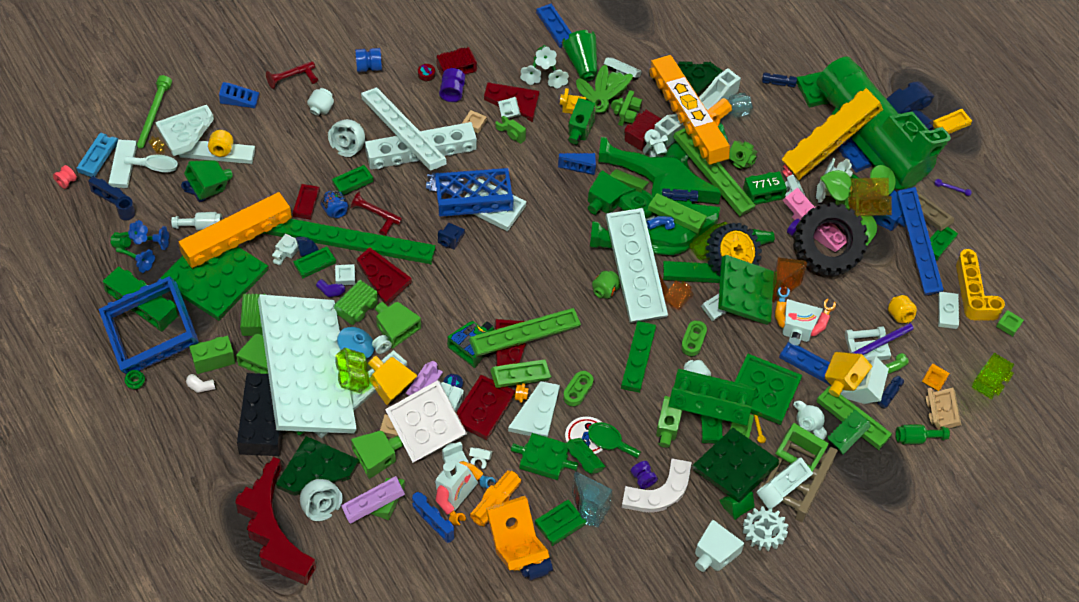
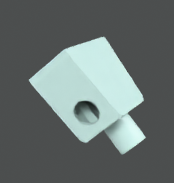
M712 520L696 547L695 554L699 559L696 561L695 566L702 572H705L709 566L716 571H720L741 554L744 542Z

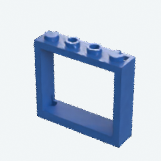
M170 276L164 279L160 278L156 283L143 286L139 291L126 294L121 299L109 302L108 305L99 309L119 368L125 374L131 370L140 371L189 348V346L199 343L178 285ZM171 291L186 332L128 359L113 317Z

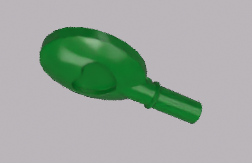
M597 422L589 427V439L597 447L605 450L618 448L637 459L640 456L641 451L622 442L621 434L612 425Z

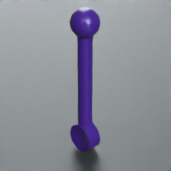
M940 179L935 180L934 184L937 187L944 186L965 193L966 196L972 194L970 189L964 190L943 183Z

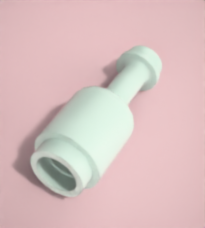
M198 212L194 218L179 219V216L172 217L171 223L172 228L179 229L180 226H195L197 231H201L223 220L222 214H217V212Z

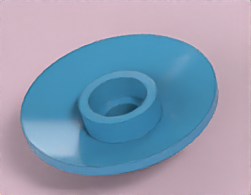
M347 327L338 334V346L346 356L355 360H365L374 352L375 348L372 346L373 339L364 330L357 327Z

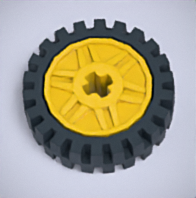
M730 223L715 229L710 234L711 238L707 239L706 242L709 245L705 247V250L709 251V253H706V258H710L707 262L709 265H713L711 268L713 272L717 271L716 274L718 276L721 275V261L724 255L759 266L758 261H761V256L758 254L762 253V249H758V246L761 244L760 241H755L758 237L756 234L752 235L754 232L752 229H748V226L741 223Z

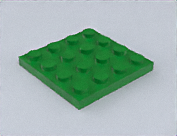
M237 246L193 268L190 267L182 256L161 279L170 276L176 281L181 296L220 321L269 268L267 264Z

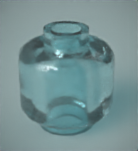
M739 93L729 97V103L732 105V111L729 113H732L733 117L738 118L750 114V110L753 109L750 95L747 96L746 93Z

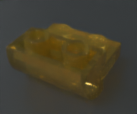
M851 178V197H848L849 208L855 210L854 214L856 216L892 215V196H889V178Z

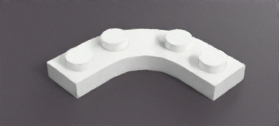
M672 459L669 477L666 483L658 489L643 490L625 486L622 508L641 512L666 510L667 507L678 502L683 497L687 489L692 462Z

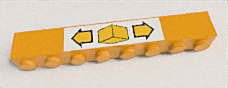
M668 55L651 60V68L649 69L651 77L656 80L658 89L663 91L665 100L670 102L672 111L678 115V120L685 126L686 133L692 137L694 146L699 148L701 157L705 158L709 165L729 159V143L673 57Z

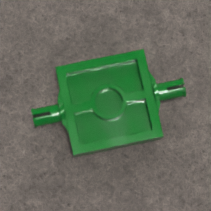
M532 433L525 446L513 443L511 451L522 454L519 469L558 480L560 473L565 467L577 471L579 464L567 460L569 449L565 446L566 443Z

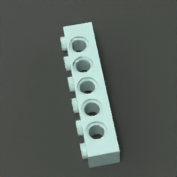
M472 122L420 131L443 156L476 150L477 138ZM398 136L365 142V151L370 170L420 160Z

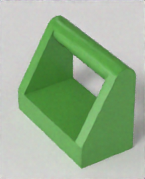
M793 423L785 433L775 455L790 464L798 459L783 450L788 440L815 455L811 465L807 464L813 472L829 443Z

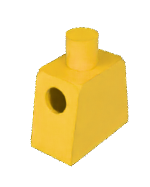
M835 352L825 373V379L831 384L828 392L835 397H839L842 390L854 391L868 374L872 365L862 354Z
M374 356L368 362L369 366L375 371L369 378V381L386 405L392 402L417 377L414 372L394 357L389 358L383 363L377 356Z

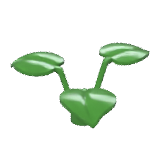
M878 165L871 170L870 180L875 186L855 196L849 195L851 193L849 188L852 181L846 172L834 170L820 178L829 194L836 200L835 204H844L848 210L855 208L857 198L876 189L881 196L891 194L896 183L893 171L883 165ZM855 210V215L857 217L860 215L863 219L861 221L862 225L867 227L865 232L868 235L867 246L876 235L877 224L872 215L868 213L862 214L861 211Z

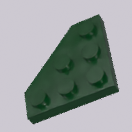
M679 61L677 64L697 96L703 93L713 80L723 72V70L711 62L693 64V62Z
M305 436L277 481L276 488L296 496L301 494L305 485L316 479H326L332 483L340 480L342 482L351 479L360 464V460Z

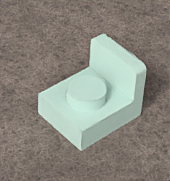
M461 442L450 443L442 449L444 463L453 460L468 462L462 451Z

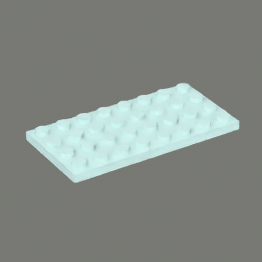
M260 294L258 304L276 430L354 434L356 423L344 353L340 350L337 343L340 330L337 313L334 309L335 301Z

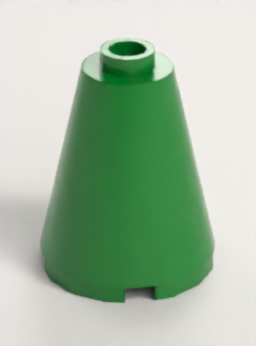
M588 30L570 33L568 39L565 40L564 38L562 40V46L579 77L585 81H591L597 75L596 35L593 31L588 33Z

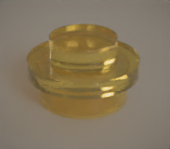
M152 136V139L148 142L155 152L164 151L162 147L165 145L160 138Z

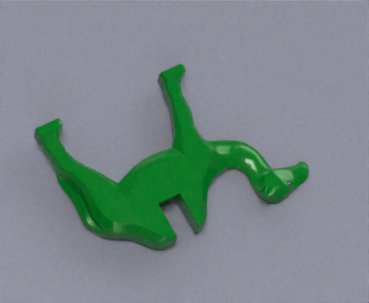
M719 123L718 128L728 142L724 126ZM601 137L598 162L620 165L646 176L653 182L651 189L653 198L657 193L662 195V190L666 188L670 189V191H673V189L688 190V192L690 190H697V202L716 204L720 202V189L699 178L691 171L687 163L690 157L677 142L670 146L663 157H648L641 153L615 148L606 137ZM687 199V201L673 200L706 215V221L698 233L676 223L675 227L669 230L665 228V224L651 230L648 229L653 253L660 255L685 253L699 237L716 228L720 207L692 204L690 199ZM592 221L590 247L612 248L609 230H605L598 222Z

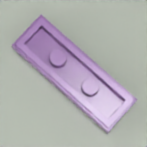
M395 476L341 506L347 520L351 524L405 495Z

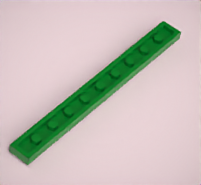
M289 219L287 222L281 223L267 232H263V234L283 237L285 234L294 238L307 237L317 244L365 252L370 247L382 256L432 264L436 245L296 219Z

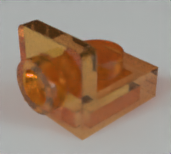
M676 280L664 296V300L677 310H680L689 296L692 297L694 295L691 291L692 287L684 281L680 283Z

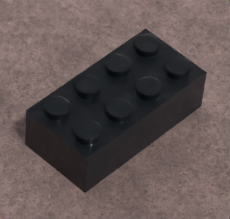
M247 373L237 437L239 455L280 457L283 430H276L269 374Z

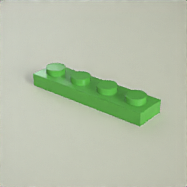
M829 386L817 398L816 402L840 421H845V418L850 413H853V410H857L871 425L861 437L879 450L891 438L892 433L841 394L839 397L831 395L828 392L831 387Z

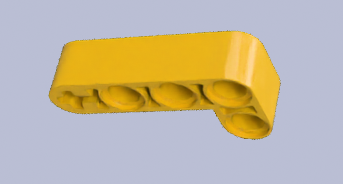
M964 249L956 263L964 313L970 320H997L1003 311L1005 302L999 296L984 295L977 255L971 249Z

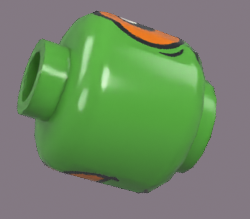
M612 271L600 272L592 282L593 292L598 298L609 299L620 287L619 277Z

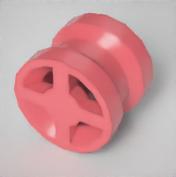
M66 165L61 167L60 172L53 174L56 183L64 189L69 186L70 182L77 180L76 174Z

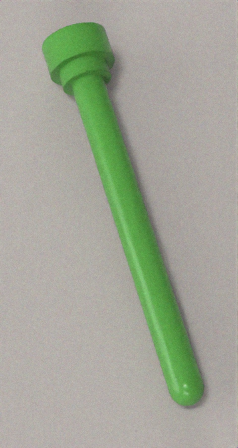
M160 75L157 79L156 85L158 90L137 143V147L140 149L145 146L163 94L170 89L172 80L167 76Z

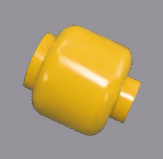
M216 130L210 135L208 149L211 154L217 157L227 156L233 146V137L225 130Z
M900 295L890 301L888 312L898 323H909L915 318L917 307L907 296Z

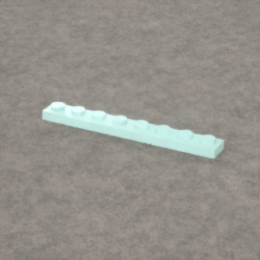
M377 87L361 93L362 100L429 170L446 165V158Z

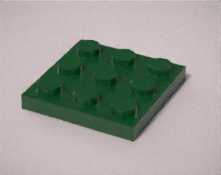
M732 427L692 466L695 472L740 503L779 465V459Z

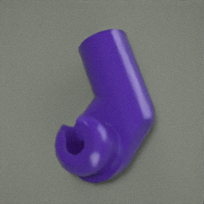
M323 279L319 280L316 284V287L327 297L339 296L345 292L343 284L328 285Z

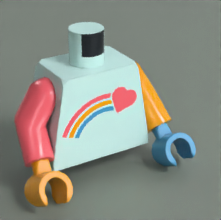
M781 287L778 289L779 301H777L775 318L779 326L783 328L782 334L790 337L789 342L791 344L799 345L801 340L807 342L811 336H817L825 330L831 316L829 313L836 307L835 302L833 307L828 308L826 306L828 299L824 301L825 310L822 312V308L787 299V302H785V298L790 293L789 288H787L786 295L780 293Z
M453 460L443 465L444 470L436 478V502L447 515H450L449 521L452 525H461L458 519L465 521L466 517L463 513H456L455 510L478 484L477 480H480V486L486 489L489 488L487 485L488 480L493 483L496 481L493 477L483 476V472L472 463Z

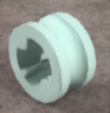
M381 335L372 342V346L376 348L375 350L378 354H382L391 348L392 343L386 335Z

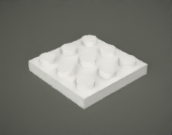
M438 380L385 409L413 463L467 434Z

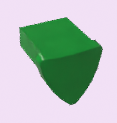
M750 492L740 503L728 496L719 500L723 508L734 520L755 507L753 492Z

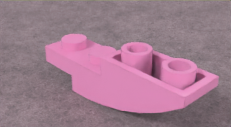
M798 187L783 199L784 203L794 213L792 216L794 220L797 218L801 220L814 207ZM824 223L817 227L814 232V239L834 252L847 243L846 236L834 224Z

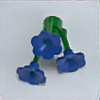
M138 220L130 224L128 232H114L111 236V245L116 248V252L135 258L139 271L144 273L146 270L151 269L152 263L155 260L153 251L148 249L146 252L136 255L125 250V248L130 246L131 240L135 244H141L146 242V240H153V242H159L161 249L165 250L169 245V232L166 226H162L159 234L147 236L148 228L143 225L142 221Z

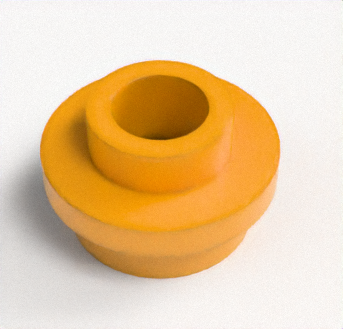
M524 383L516 387L515 400L519 401V403H523V399L527 400L529 388H525Z

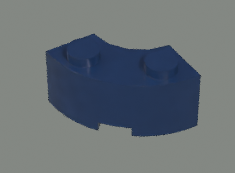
M912 82L908 84L906 89L901 90L899 88L887 100L899 114L929 106L935 96L922 82Z

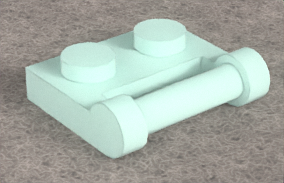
M884 326L871 330H846L845 338L849 353L875 341L855 342L854 339L878 337L879 339L885 336ZM888 343L863 356L865 358L876 356L879 360L890 359L891 353Z

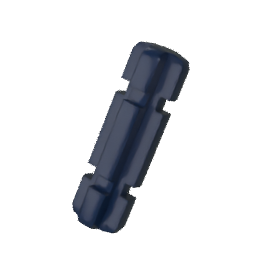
M765 72L762 76V82L768 84L772 82V84L782 86L788 84L789 87H795L797 77H787V75L780 74L771 75V73Z
M664 188L662 196L669 199L672 198V200L687 201V199H690V201H697L698 191L690 190L688 192V190L682 189L670 191V189Z
M900 376L892 379L891 384L883 392L881 401L877 402L881 408L888 407L891 403L890 400H893L900 390L899 387H902L904 384V379Z

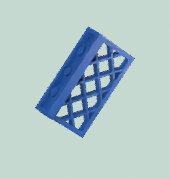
M508 168L435 173L439 216L513 211L514 199ZM497 175H505V179L502 182L495 179ZM479 176L487 178L483 184L476 179ZM460 178H466L469 181L465 185H463L458 180ZM447 179L450 181V183L447 186H444L439 182V180ZM491 181L498 185L494 190L487 187ZM472 183L479 186L475 192L468 188ZM454 184L461 188L457 193L450 190ZM502 188L508 194L499 195L497 192ZM482 190L489 193L488 196H480L478 194ZM466 191L471 196L462 198L459 195ZM445 192L452 196L450 199H441Z

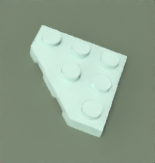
M204 105L155 123L172 155L176 156L190 151L214 118L209 107Z

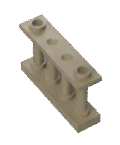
M788 440L783 449L789 452L790 448L812 458L815 457L814 454ZM830 447L827 453H823L819 460L820 468H815L811 475V479H813L811 485L801 483L795 488L805 495L803 501L800 499L798 501L787 495L783 497L781 502L795 508V511H797L796 520L803 523L836 457L837 449ZM779 457V465L770 473L766 483L780 473L778 471L782 463L788 466L790 463ZM762 482L760 484L759 489L763 487L766 483Z

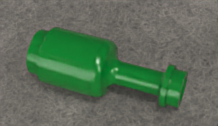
M906 424L896 428L895 436L897 442L903 445L923 444L926 438L940 437L941 440L949 439L950 431L948 427L941 426L940 430H926L922 424Z

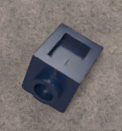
M448 222L444 230H439L438 243L455 250L465 234V229Z

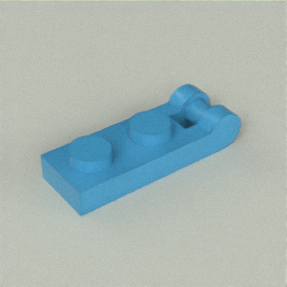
M100 133L77 166L78 173L95 177L112 150L117 147L119 139L113 136L110 138L107 137V134Z

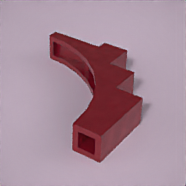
M273 457L270 463L267 462L265 464L263 474L260 479L255 481L253 489L245 487L244 491L240 492L236 497L235 504L238 513L251 518L247 526L250 540L264 545L259 553L261 565L307 586L316 570V562L314 558L295 547L286 538L276 522L273 514V493L276 481L282 471L280 459Z

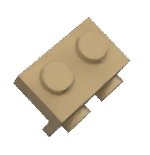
M927 388L926 402L932 411L929 413L931 424H935L938 430H940L941 426L952 428L962 425L954 388L933 392L932 388Z

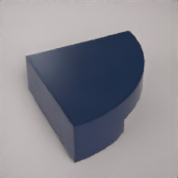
M296 237L301 257L319 250L311 239Z

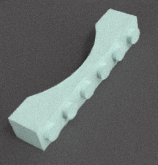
M727 68L713 80L699 99L708 110L721 99L728 100L739 90L741 78ZM677 114L665 116L656 123L654 130L659 132L660 139L664 135L667 136L668 140L665 143L667 148L676 141L673 138L674 133L685 128V126L679 122Z

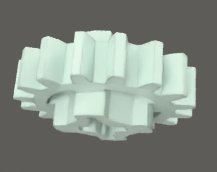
M764 506L761 507L760 511L754 508L752 514L748 513L746 519H744L743 533L747 534L745 540H752V547L756 544L759 545L758 550L766 547V550L769 551L771 546L777 549L779 544L784 543V538L788 534L786 531L788 524L784 523L785 517H779V511L773 513L772 508L768 509V511H765Z

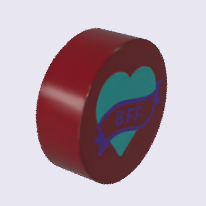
M422 64L418 68V77L423 81L434 79L435 67L431 64Z

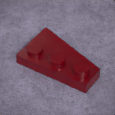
M487 82L484 100L499 107V101L516 97L520 114L533 122L540 91Z

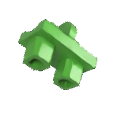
M629 90L625 102H623V98H619V100L615 99L611 103L613 112L615 114L619 113L621 117L618 125L624 126L625 122L633 123L635 121L637 112L630 109L640 111L642 99L634 97V91Z

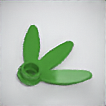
M603 65L597 74L595 90L588 82L580 78L576 80V86L584 97L596 103L595 112L603 113L609 108L608 100L620 93L630 83L633 75L626 74L615 80L607 88L608 67Z

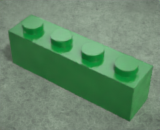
M119 266L102 281L105 292L116 300L121 299L126 294L139 291L141 287L147 285L143 280L136 279L129 270H123ZM162 295L131 309L161 332L178 317L175 303L169 299L166 300Z

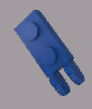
M414 493L412 505L415 511L447 543L454 540V526L449 520L445 521L438 509L434 506L431 507L427 503V497L423 493Z

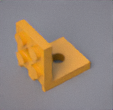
M526 496L486 508L496 554L509 571L520 570L525 565L531 563L538 564L543 562L544 559L549 558L548 550L535 535ZM513 517L516 519L513 526H506V521L509 518Z

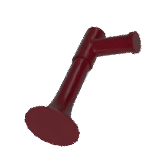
M313 61L277 74H271L269 71H266V79L272 89H274L278 81L303 72L306 73L312 84L318 81V78L312 72V69H315Z
M360 191L353 198L351 209L362 207L386 219L383 227L379 230V233L383 236L387 235L393 223L399 226L402 222L401 217L365 201L361 197Z

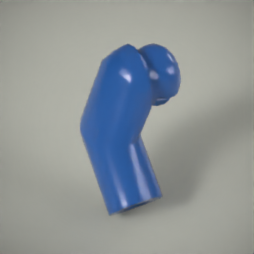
M658 216L646 221L649 230L664 224L667 230L675 227L672 217Z

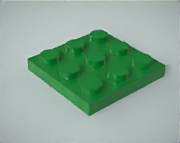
M724 255L721 261L718 309L766 325L771 323L774 271L729 255Z
M747 354L735 382L756 387L750 413L781 425L802 375Z

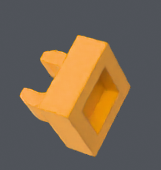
M932 364L922 382L940 391L950 373Z

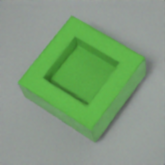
M1007 310L996 327L1013 337L1024 320Z

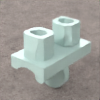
M648 130L644 136L647 143L643 149L644 155L649 154L650 157H663V154L667 152L665 143L668 140L667 136L664 135L660 139L658 131Z

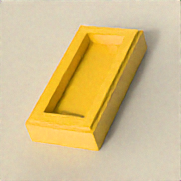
M963 109L933 120V127H943L950 134L971 125L972 120Z

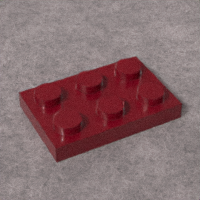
M480 375L456 412L464 429L487 440L513 400L516 391L509 387L496 388L494 380Z

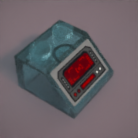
M575 472L572 496L582 520H586L587 525L598 528L610 509L612 489Z

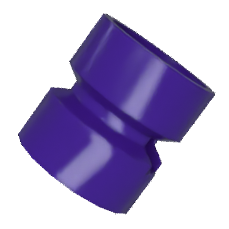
M449 68L443 72L439 95L443 100L457 102L462 98L465 74L461 70Z

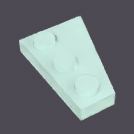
M540 381L508 427V431L528 436L534 433L548 437L560 385Z

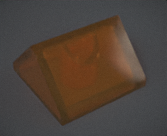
M778 257L773 280V303L779 300L777 291L780 287V293L786 295L787 288L791 292L802 285L807 267L806 261Z

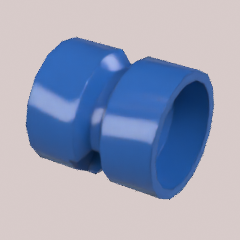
M372 48L369 52L366 49H355L357 72H367L368 68L372 71H382L380 48Z

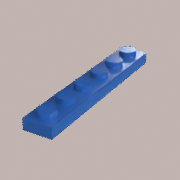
M916 187L898 190L897 196L924 296L943 292L944 289Z

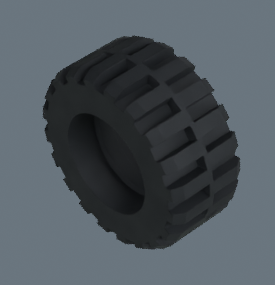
M829 202L827 205L823 203L809 210L798 222L796 231L793 234V239L795 240L793 248L797 250V259H801L802 265L805 268H810V272L813 274L820 273V276L823 277L828 275L835 277L848 272L862 260L863 254L868 247L866 246L868 235L865 234L867 227L862 225L861 221L863 219L860 215L857 217L854 214L855 210L852 208L848 210L845 208L846 205H836L833 202ZM824 223H831L841 228L847 239L845 251L836 257L822 254L814 243L813 236L817 227Z

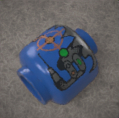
M328 191L321 199V206L329 217L340 218L346 214L348 202L340 191Z

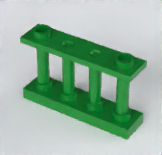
M678 369L668 407L747 426L756 387Z

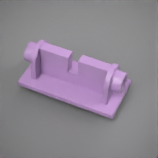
M431 361L424 365L406 392L407 395L410 396L440 378L443 372L437 369L438 365L436 362Z

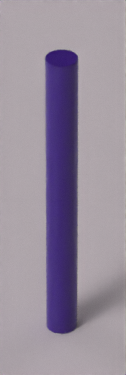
M908 323L852 353L865 355L912 331L914 327L911 323Z

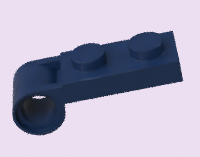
M94 176L89 179L91 192L114 204L120 219L127 221L135 216L132 199L123 194L119 188H114L105 180Z

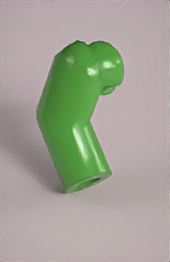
M898 354L895 361L885 364L889 369L888 374L905 367L909 360L905 354Z

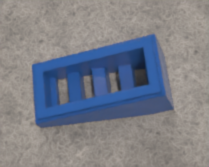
M226 82L222 83L219 92L221 104L255 108L259 98V92Z
M560 153L558 168L595 175V154Z

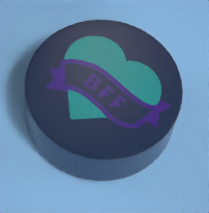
M450 374L444 378V383L463 389V379L459 375Z

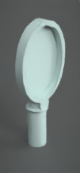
M150 155L146 158L125 156L124 161L126 164L147 166L157 172H172L178 167V162L174 158L165 155Z

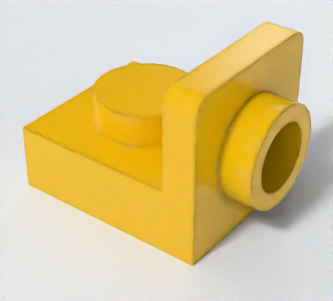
M565 88V93L561 94L560 105H563L562 112L572 114L578 98L586 100V97L569 95V89Z

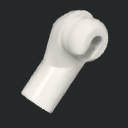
M190 374L186 379L188 387L197 393L215 389L213 380L203 382L194 374Z

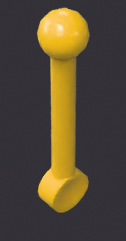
M754 414L759 435L757 441L765 443L766 438L762 435L759 418Z

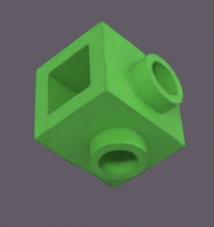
M734 141L730 148L729 159L734 161L732 164L738 168L750 167L755 163L758 151L754 150V146L746 141L744 143Z

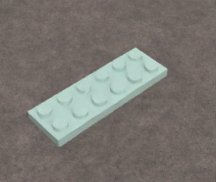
M643 208L607 213L605 216L629 322L635 323L637 321L667 317L668 313Z

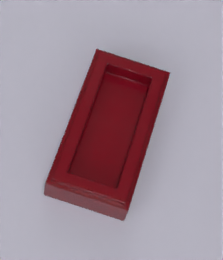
M301 184L292 213L293 217L311 220L320 187Z

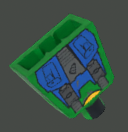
M470 321L447 337V347L473 368H476L485 355L475 357L469 338L493 331L494 327L487 321L481 327L474 321Z

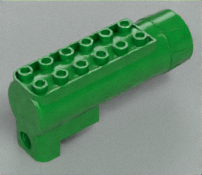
M848 56L833 61L821 72L817 79V87L828 102L835 107L832 115H835L845 103H849L858 92L866 88L880 101L883 110L853 134L851 138L875 166L883 165L893 171L896 180L894 189L901 190L914 187L933 170L936 165L937 156L951 139L943 127L929 131L913 111L899 114L870 81L866 73Z

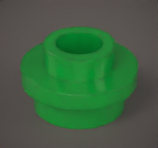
M131 370L125 376V384L130 389H138L145 383L143 373L138 370Z

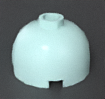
M345 119L338 121L328 131V140L332 148L340 151L338 154L351 157L362 149L365 143V133L356 121Z
M316 479L309 482L300 494V506L307 517H310L313 521H323L330 518L332 514L329 513L333 512L335 508L338 510L342 503V493L335 484L326 479Z

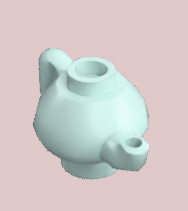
M800 400L795 401L793 405L798 410L796 416L798 426L810 433L814 432L815 436L824 440L827 436V431L823 427L825 421L822 411L818 407L806 405Z

